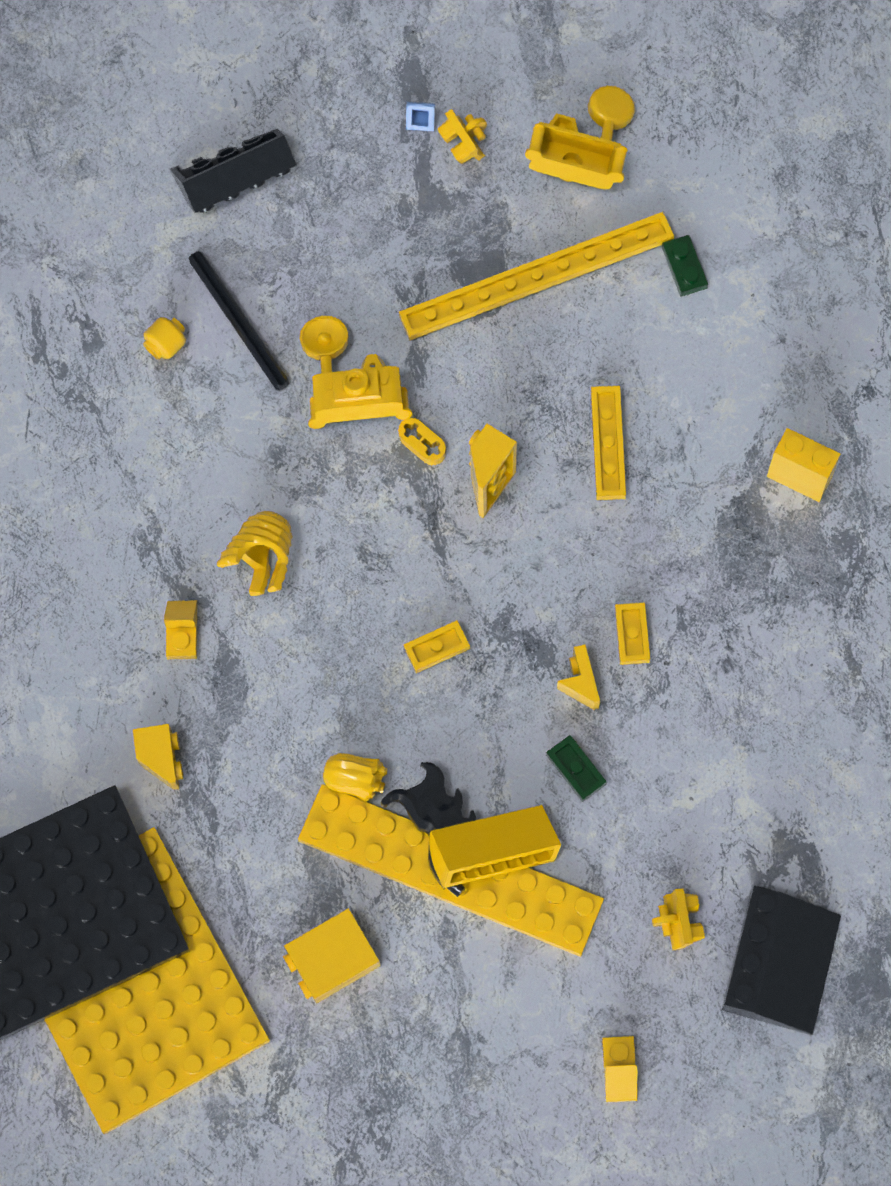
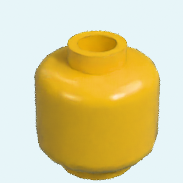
M159 317L144 332L145 342L143 346L157 360L161 358L171 359L186 343V338L183 334L185 328L176 318L169 320L165 317Z

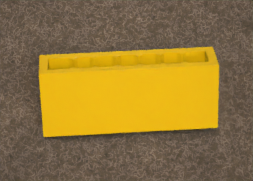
M542 805L432 830L429 836L431 859L443 888L554 862L561 846L560 840Z

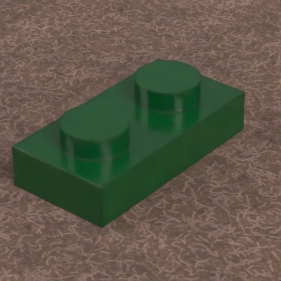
M686 235L663 242L661 248L680 297L707 289L708 282L690 236Z
M571 735L546 752V756L582 802L607 785V781Z

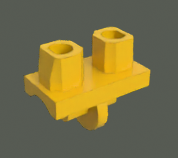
M452 109L446 112L445 115L448 120L439 126L437 130L447 143L457 136L462 140L450 149L456 160L462 164L473 157L478 161L485 157L473 138L476 136L479 141L486 138L483 133L487 127L485 119L482 117L474 119L473 115L469 114L465 117L468 123L465 125L459 115L456 116Z
M684 888L675 889L673 893L664 895V905L658 906L660 916L652 919V925L654 927L662 926L663 936H670L672 950H681L704 939L703 925L701 923L690 924L688 913L699 911L698 895L684 893Z

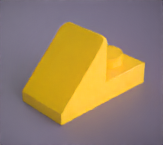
M197 600L167 601L164 615L167 660L197 659Z
M586 645L575 646L573 657L569 658L572 674H578V676L557 681V689L592 710L599 709L600 698Z
M634 1036L602 1038L606 1102L637 1101V1065L635 1064Z

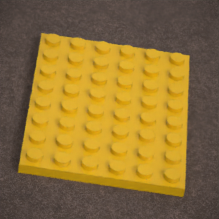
M155 827L138 836L190 951L45 1019L104 1135L270 1042Z

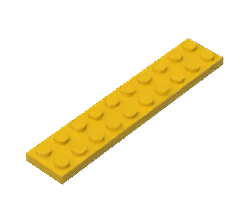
M323 784L298 837V842L580 957L604 901V898L530 868L463 883L462 885L465 887V890L457 897L447 888L443 889L434 878L428 862L429 836L426 832L418 831L412 820L368 802L363 803L360 799L348 794L332 791Z

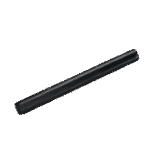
M201 251L191 254L189 256L190 264L274 388L279 391L287 387L289 384L287 376Z

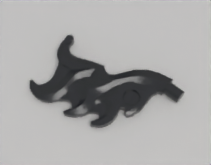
M430 762L420 763V767L426 771V777L420 784L408 790L395 789L389 792L381 800L380 804L385 808L392 802L401 803L417 830L426 832L428 836H430V831L476 820L474 810L470 811L469 818H463L461 812L463 799L459 788L456 789L454 797L449 796L445 791V778L438 766ZM429 846V848H428V862H429V867H430V870H431V872H432L434 878H435V879L437 880V882L441 885V882H440V880H439V878H438V876H437V873H436V871H435V869H434V866H433V862H432L431 854H430V846ZM459 884L447 887V889L459 897L465 890V887Z

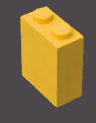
M786 428L773 453L767 477L820 502L833 477L841 453Z
M349 908L284 945L288 953L283 956L291 972L298 971L302 978V981L298 983L306 999L313 997L316 1004L381 966L380 961Z

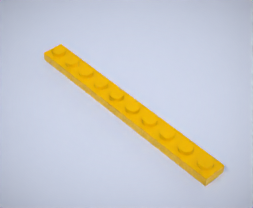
M660 212L399 311V318L410 341L658 247L663 242L673 240L674 234L664 213Z

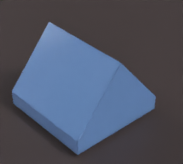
M407 102L406 130L434 131L435 103Z

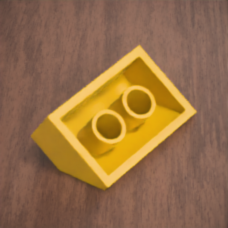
M488 423L482 431L477 429L469 441L471 481L478 515L482 518L486 516L516 473L517 442Z

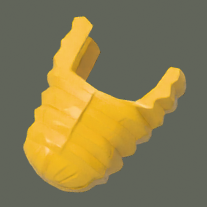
M262 511L249 516L237 535L232 537L231 542L226 546V550L221 552L217 566L224 568L239 564L241 559L254 569L249 588L250 596L263 595L270 578L269 551L272 549L277 555L278 560L267 591H280L287 572L286 566L289 563V548L292 546L291 525L283 516L272 511Z

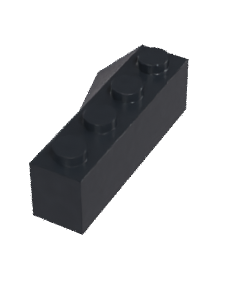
M274 129L243 141L242 148L226 147L218 150L219 153H217L215 158L203 159V157L192 160L193 165L191 167L181 170L178 165L170 168V171L188 206L194 213H203L211 210L215 206L214 204L222 200L229 201L235 199L240 195L239 192L245 189H255L262 186L265 180L273 176L280 177L290 172V168L297 165L285 135L280 130Z

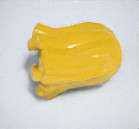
M338 753L330 756L323 771V781L330 790L350 794L365 803L375 796L376 793L374 791L383 793L385 783L382 782V778L387 775V768L383 766V762H380L379 759Z

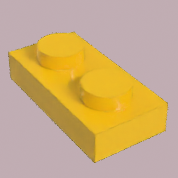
M645 602L615 604L620 665L650 663Z
M458 620L403 644V648L417 674L469 650L470 645Z

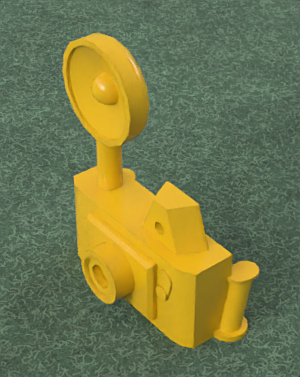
M609 85L599 87L592 93L588 102V113L595 123L603 127L601 138L578 132L575 118L558 113L555 114L549 124L544 122L535 124L529 149L525 151L526 158L530 160L529 168L536 172L561 178L564 181H573L599 189H611L613 183L622 182L624 180L622 172L627 148L621 146V143L613 142L612 136L613 130L625 128L633 118L635 103L631 96L625 90Z
M332 316L315 317L305 323L300 332L302 349L309 357L320 360L321 373L312 376L311 419L308 421L310 428L320 429L326 423L389 416H396L400 420H405L412 417L413 413L409 408L408 390L406 387H401L399 367L386 366L377 354H369L363 360L360 369L333 372L332 359L341 355L348 345L349 335L346 325L340 319Z

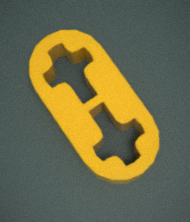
M416 418L405 419L400 423L398 434L404 446L428 465H438L443 462L446 457V446L438 435ZM417 428V436L420 440L413 435L406 437V429L413 430ZM426 443L431 448L438 446L439 454L432 453L429 456L428 448L424 444Z

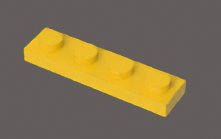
M620 386L591 387L596 500L626 499Z

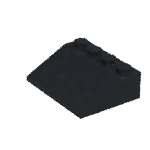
M754 885L750 893L721 1010L813 1035L841 915L788 894Z

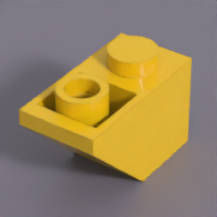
M169 724L133 729L135 753L139 765L171 789H179L178 780L183 779L181 761L176 762L175 751L180 750L177 732L172 733Z

